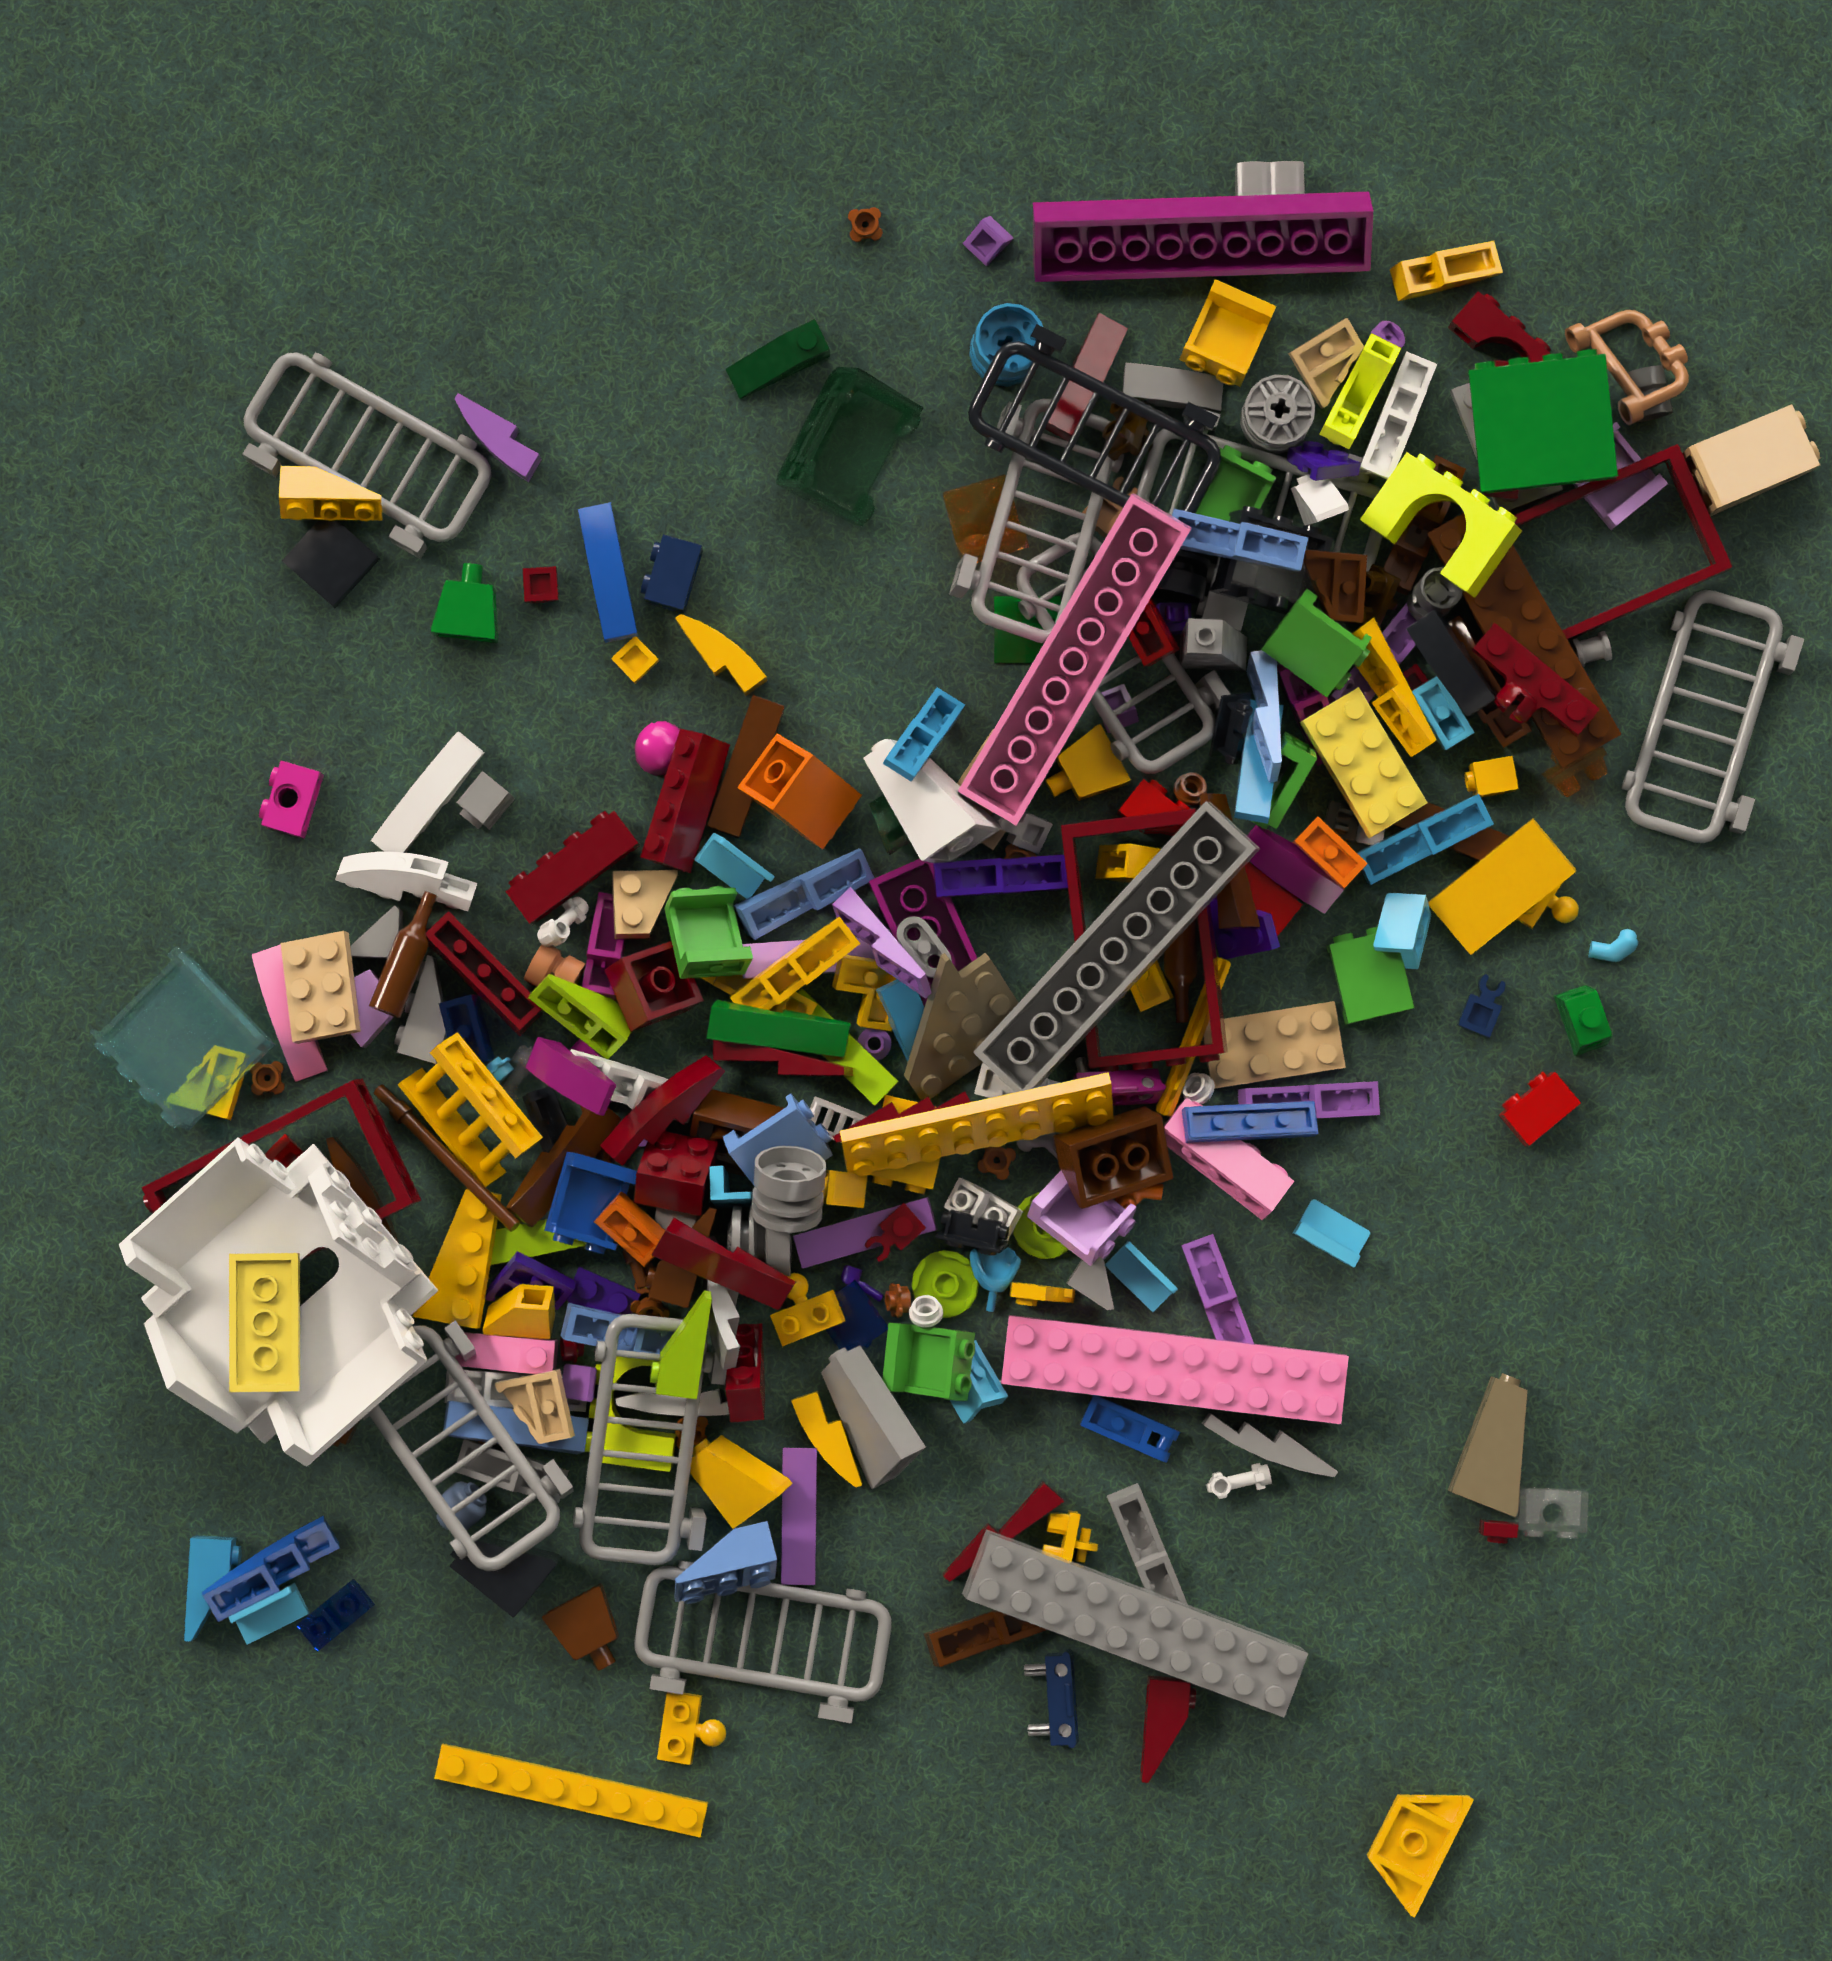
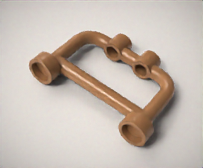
M1624 310L1587 327L1577 323L1565 329L1566 341L1573 352L1576 353L1591 346L1592 349H1597V355L1606 354L1607 369L1627 395V397L1618 401V410L1622 419L1628 425L1642 420L1644 417L1643 411L1678 396L1689 383V374L1684 366L1688 362L1687 353L1680 344L1672 348L1669 346L1666 340L1670 338V332L1662 320L1653 324L1641 312ZM1626 323L1637 325L1642 331L1645 343L1649 347H1654L1660 355V361L1667 371L1671 370L1674 374L1675 381L1644 396L1600 335Z

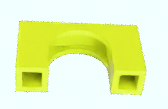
M1406 452L1360 520L1369 528L1395 544L1414 516L1423 507L1439 501H1447L1459 505L1465 514L1466 532L1461 544L1440 574L1475 598L1522 532L1514 523L1517 517L1503 507H1500L1498 511L1489 507L1487 504L1490 499L1477 490L1473 489L1471 493H1468L1462 489L1461 485L1463 482L1450 472L1446 471L1442 476L1433 470L1436 464L1421 453L1415 458Z
M616 1356L613 1383H617L621 1375L632 1368L652 1366V1362L659 1363V1361ZM596 1364L595 1368L597 1369L595 1384L599 1385L601 1364ZM612 1390L608 1416L622 1418L616 1409L614 1390ZM597 1398L590 1402L589 1418H594ZM607 1423L604 1450L674 1457L677 1436L673 1433L638 1429L631 1425ZM587 1431L585 1452H590L592 1432ZM603 1456L602 1463L666 1472H670L673 1463Z

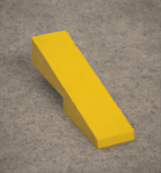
M1372 618L1352 632L1360 640L1365 634L1372 637L1366 647L1370 650V653L1357 669L1378 696L1372 702V705L1410 757H1412L1437 739L1375 618Z

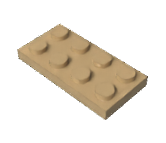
M1335 1001L1225 1018L1228 1052L1219 1054L1220 1060L1207 1062L1209 1076L1215 1084L1214 1089L1346 1068ZM1210 1021L1203 1036L1204 1045L1213 1044Z

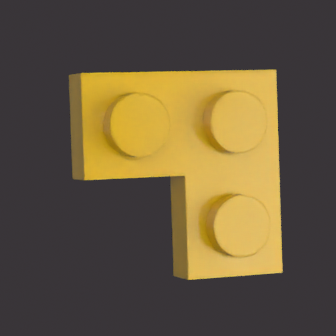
M845 955L837 962L832 987L836 990L863 994L856 1022L860 1027L892 1031L888 1021L889 1017L876 989L896 980V978L878 967L875 959Z

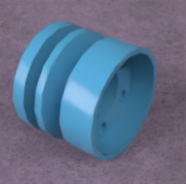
M1005 303L994 306L982 316L971 339L969 352L972 366L982 379L994 355L1003 346V343L1020 341L1034 346L1036 341L1030 339V336L1036 324L1042 327L1043 325L1033 311L1019 304ZM1020 355L1009 357L995 385L1008 387L1024 381L1033 362Z

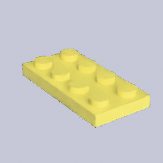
M1359 687L1299 722L1368 838L1375 836L1428 803Z
M300 1253L229 1254V1392L300 1391Z

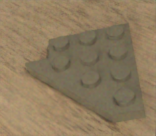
M945 953L940 956L930 988L931 994L927 998L904 1073L905 1078L921 1101L927 1097L933 1098L983 1062L973 1052L1019 1003L986 953L960 971H957Z

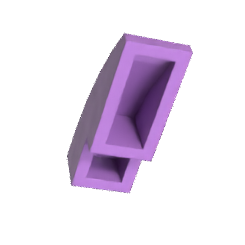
M457 393L455 401L479 441L505 467L529 482L542 459L537 452L515 441L519 433L517 426Z

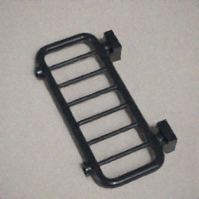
M1036 324L1030 336V339L1036 341L1034 346L1014 341L1000 347L994 355L968 410L969 422L973 429L987 438L984 445L999 453H1003L1004 449L1007 448L1124 508L1130 497L1126 493L1159 428L1162 427L1183 438L1184 441L1152 504L1158 507L1191 442L1203 448L1208 454L1207 463L1183 508V511L1196 514L1222 460L1221 450L1217 443L1209 436L1203 434L1205 428L1212 431L1219 418L1218 416L1189 401L1181 415L1187 418L1185 424L1053 357L1054 351L1061 354L1067 339ZM1020 355L1033 363L998 429L983 420L982 410L1009 357ZM1040 365L1062 376L1063 379L1030 444H1027L1006 433V430ZM1070 380L1093 392V395L1059 460L1035 447ZM1099 396L1124 409L1091 474L1088 475L1068 465L1066 461ZM1129 412H1132L1154 423L1119 491L1096 479Z

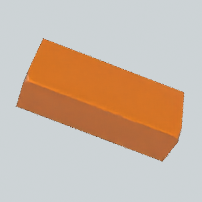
M620 1192L594 1221L595 1224L643 1267L654 1258L651 1254L665 1232L664 1228L623 1192Z

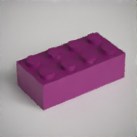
M918 859L870 880L869 885L891 934L897 941L899 924L908 917H920L928 923L947 948L957 971H960L977 959L951 898H936L934 863ZM911 928L907 932L908 938L912 941L920 938L921 933L916 928ZM937 955L930 956L928 958L929 966L937 968L940 957ZM927 977L929 986L931 988L933 978ZM919 994L921 1001L925 1007L927 998L925 999Z

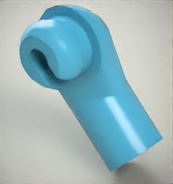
M1624 929L1620 931L1618 938L1611 944L1591 941L1588 957L1620 962L1636 950L1638 946L1637 935L1633 930Z

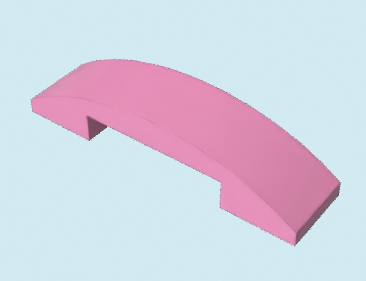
M281 945L252 954L258 981L273 1027L295 1082L328 1071L317 1040L300 1044L292 1042Z

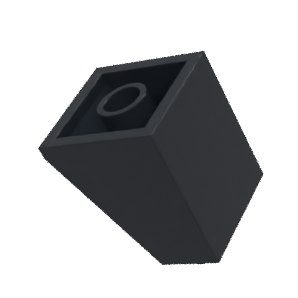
M484 1535L475 1541V1544L483 1555L492 1558L509 1548L514 1542ZM532 1547L504 1568L497 1571H484L477 1568L467 1556L461 1560L453 1550L450 1556L455 1560L449 1567L514 1618L562 1557L557 1553Z

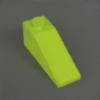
M548 974L528 997L606 1059H609L627 1041L631 1033L619 1004L613 999L551 974Z
M703 1291L660 1352L659 1363L652 1362L650 1383H656V1394L697 1399L712 1301L711 1291Z

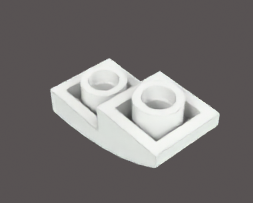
M960 1177L944 1205V1208L949 1211L952 1209L974 1215L973 1224L978 1225L980 1217L1004 1222V1226L1009 1227L1008 1238L1003 1241L1009 1240L1023 1213L1022 1210Z

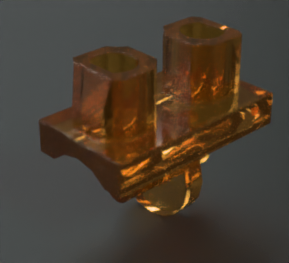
M1601 746L1562 769L1556 764L1557 761L1552 754L1550 757L1556 765L1541 774L1546 782L1553 784L1562 796L1569 797L1581 789L1574 776L1577 772L1584 769L1591 781L1597 780L1608 773L1603 759L1607 753L1604 747Z

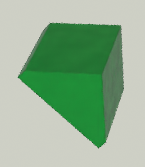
M994 596L995 614L1043 630L1035 616L1028 620L1022 615L1018 607V602L1021 599L1013 596ZM1054 596L1047 601L1060 605L1061 596ZM1046 608L1054 622H1056L1058 612ZM994 628V663H1033L1044 643H1038Z

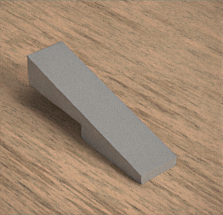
M1138 1483L1107 1495L1144 1588L1187 1604Z

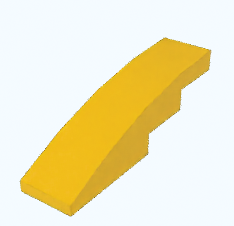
M837 917L729 997L736 1004L770 1010L775 1005L781 1004L805 984L808 985L856 948L860 942L843 920Z

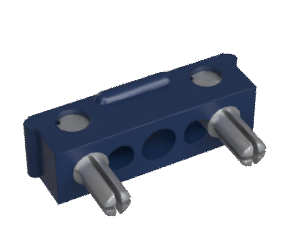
M1067 1649L1064 1653L1047 1654L1045 1656V1664L1024 1665V1670H1035L1024 1671L1025 1676H1046L1049 1723L1029 1724L1027 1730H1034L1028 1731L1029 1736H1050L1051 1746L1069 1745L1070 1748H1074L1079 1742L1074 1656L1072 1650Z

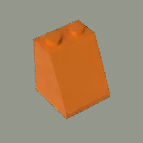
M777 733L737 787L802 837L821 849H824L826 844L833 838L839 826L854 809L855 804L862 796V794L813 754Z

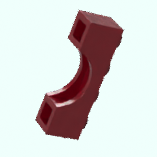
M1479 291L1448 326L1454 334L1472 349L1489 343L1503 344L1515 350L1521 358L1529 357V363L1543 361V355L1551 354V348L1546 342L1538 337L1533 339L1524 331L1526 327L1518 318L1512 315L1508 317L1499 309L1501 306L1495 298L1489 294L1482 295Z

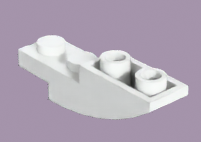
M371 852L343 857L335 878L336 881L345 883L349 887L361 888L376 893L380 897L398 901L401 900L404 891L412 893L419 898H422L424 891L437 895L435 901L443 903L450 908L464 911L469 910L477 886L475 882L445 873L449 863L447 861L401 852Z

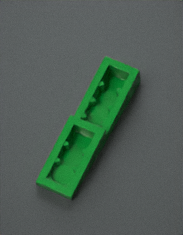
M716 1000L711 1007L706 1039L845 1057L851 1023L790 1010H784L783 1013Z

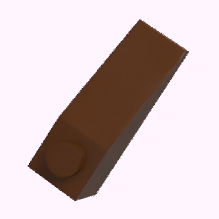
M710 1207L692 1228L709 1238L718 1209ZM661 1260L656 1270L649 1269L644 1288L650 1289L648 1295L650 1298L689 1308L698 1275Z

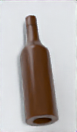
M424 891L413 920L397 933L369 1007L401 1018L428 948L429 941L425 934L426 925L437 895Z
M1196 919L1163 953L1164 974L1172 985L1175 995L1176 1023H1189V989L1198 972Z

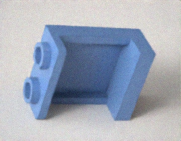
M792 1093L785 1097L788 1102L786 1108L742 1137H739L735 1130L723 1136L728 1153L753 1185L755 1158L761 1151L768 1148L798 1146L814 1151L821 1155L824 1160L833 1155L828 1145V1142L832 1140L828 1131L822 1123L817 1126L811 1120L814 1115L804 1100L798 1102Z

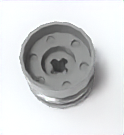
M1275 374L1261 379L1251 388L1241 410L1240 425L1244 437L1254 448L1271 454H1282L1288 452L1289 447L1298 446L1304 440L1314 420L1315 403L1312 394L1302 381L1289 375ZM1277 405L1283 406L1281 418L1275 417L1274 409Z
M798 1146L771 1147L757 1155L754 1167L755 1187L753 1188L751 1216L756 1223L767 1229L789 1233L807 1231L819 1224L822 1220V1191L825 1188L826 1162L821 1155Z
M733 1205V1212L727 1230V1250L733 1253L736 1247H739L757 1259L765 1261L767 1265L785 1276H791L792 1233L774 1231L756 1223L751 1216L752 1205H750L749 1220H743L742 1205Z

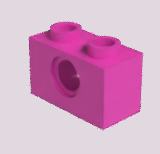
M281 760L279 768L274 767L270 775L269 786L272 787L269 800L264 799L260 808L259 818L263 819L261 825L305 839L324 774ZM289 790L296 791L298 795L296 804L290 808H285L282 804V796Z

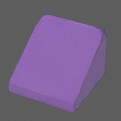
M988 216L980 221L963 242V245L987 267L1014 238L991 216Z
M1125 684L1101 692L1112 710L1131 700ZM1135 706L1117 716L1123 727L1139 721ZM1104 723L1107 733H1111L1106 724Z
M565 1364L562 1380L566 1398L592 1402L594 1400L597 1369L587 1365Z

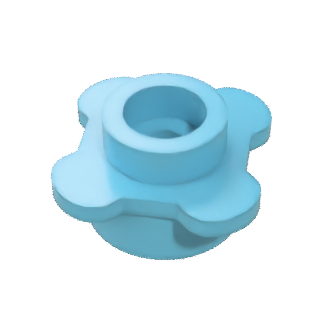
M498 1056L486 1066L499 1083L515 1070L509 1063L511 1061L510 1057L502 1060Z

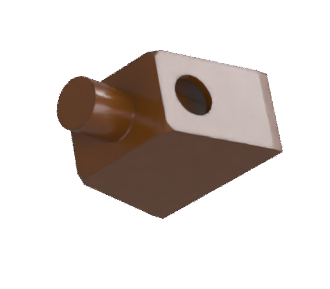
M602 1583L544 1613L542 1616L545 1624L575 1661L589 1654L598 1671L616 1661L607 1644L617 1639L619 1632Z

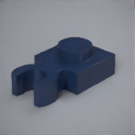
M1484 974L1478 982L1479 997L1469 994L1457 1026L1490 1038L1502 1006L1493 1002L1495 997L1500 996L1504 992L1506 984L1504 981H1500L1497 989L1490 991L1486 987L1489 975Z

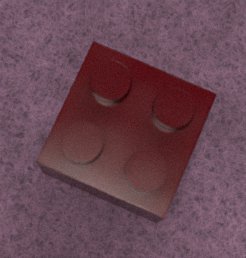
M672 941L623 957L605 969V973L631 1032L685 1013L704 1001L694 978L680 979Z
M664 1131L654 1145L647 1142L636 1174L634 1203L701 1216L710 1189L709 1166H716L718 1142L671 1133L669 1131Z

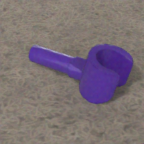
M845 1265L841 1274L842 1282L860 1291L862 1290L880 1302L884 1295L867 1283L859 1281L863 1270Z

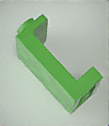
M1225 445L1223 449L1220 448L1222 459L1220 467L1196 514L1229 521V513L1242 510L1243 506L1260 509L1276 476L1271 474L1272 469L1259 461H1254L1251 464L1241 459L1243 455L1241 452Z
M1306 588L1271 633L1261 650L1325 697H1328L1334 688L1340 691L1352 675L1348 672L1354 664L1359 667L1367 658L1370 650L1366 647L1372 637L1365 634L1360 640L1313 606L1317 595Z
M1287 732L1281 738V754L1292 761L1272 794L1268 824L1251 821L1264 829H1267L1269 825L1275 829L1278 828L1317 760L1314 747Z
M713 886L709 889L700 890L681 888L671 892L664 910L680 979L745 975L753 955L751 947H743L733 905L737 896L736 888Z
M1378 927L1366 929L1367 936L1355 939L1353 933L1333 937L1334 944L1326 946L1328 953L1330 952L1344 1010L1342 1014L1345 1025L1414 1008L1401 953L1375 951L1373 944Z
M889 1322L882 1380L890 1392H906L944 1398L945 1400L968 1401V1393L972 1384L970 1374L972 1358L975 1354V1333Z

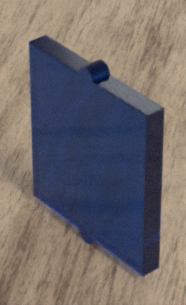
M856 1280L840 1291H834L846 1321L830 1327L826 1331L839 1349L846 1348L849 1351L858 1346L868 1348L872 1344L873 1339L888 1330L887 1324Z

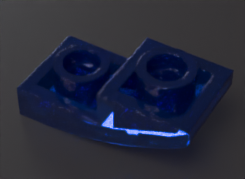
M352 1579L296 1626L318 1652L375 1604L356 1580Z

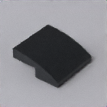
M318 520L282 562L336 608L380 558L339 521Z

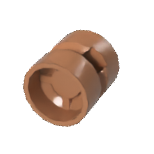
M541 944L526 971L524 980L537 987L548 974H551L577 985L584 973L586 963L570 955L563 958L561 950L553 946L546 947Z

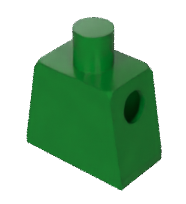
M463 563L461 581H445L431 626V633L434 636L498 643L496 589L493 585L481 584L482 565Z
M1584 985L1554 995L1575 1056L1606 1046L1612 1038V1032L1598 992L1595 989Z

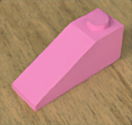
M464 1332L475 1347L476 1354L467 1361H464L460 1354L455 1357L462 1367L538 1374L556 1370L558 1340Z

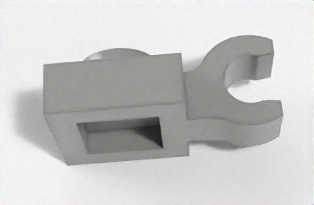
M994 812L991 815L998 822L1001 830L1010 832L1006 839L1008 842L1036 854L1040 853L1053 825L1049 821L1024 812L1017 826Z

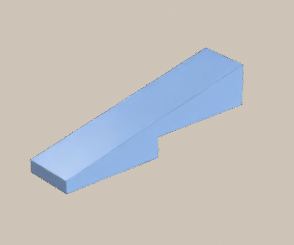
M1259 650L1250 652L1246 671L1258 708H1255L1251 729L1268 781L1271 783L1278 781L1282 763L1277 661L1264 651Z

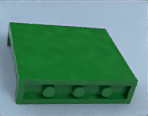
M1597 349L1577 351V357L1563 359V353L1543 355V361L1529 363V357L1509 359V365L1495 367L1494 361L1476 363L1474 364L1475 369L1468 370L1481 494L1610 480L1618 477L1606 354L1597 355Z

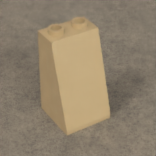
M1792 404L1694 444L1682 453L1710 517L1812 472L1820 466L1818 461L1820 459L1819 450L1813 441L1809 442L1804 431L1806 429L1805 419L1800 411H1795Z

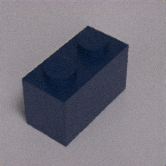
M664 534L661 543L655 541L650 556V561L655 562L651 575L645 574L640 592L645 594L644 600L647 604L685 614L703 554L702 545Z

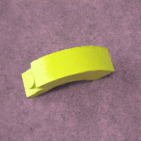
M1371 333L1319 435L1327 438L1333 444L1350 449L1401 350L1400 347Z

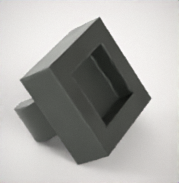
M1330 800L1324 822L1343 840L1354 842L1359 826L1357 818L1349 805Z

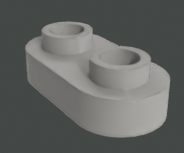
M913 916L904 919L899 924L897 929L898 942L926 973V976L934 978L937 968L929 966L928 958L932 955L940 957L945 953L951 960L949 951L924 919ZM911 928H916L921 933L920 938L916 941L910 940L907 936V932Z

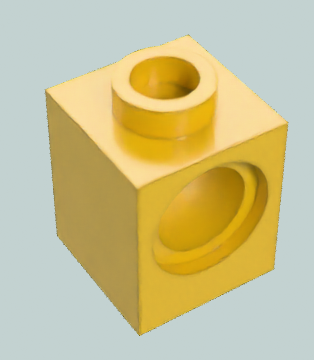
M1513 756L1473 762L1468 766L1469 772L1464 774L1467 791H1473L1474 795L1479 794L1481 798L1511 793L1519 789Z

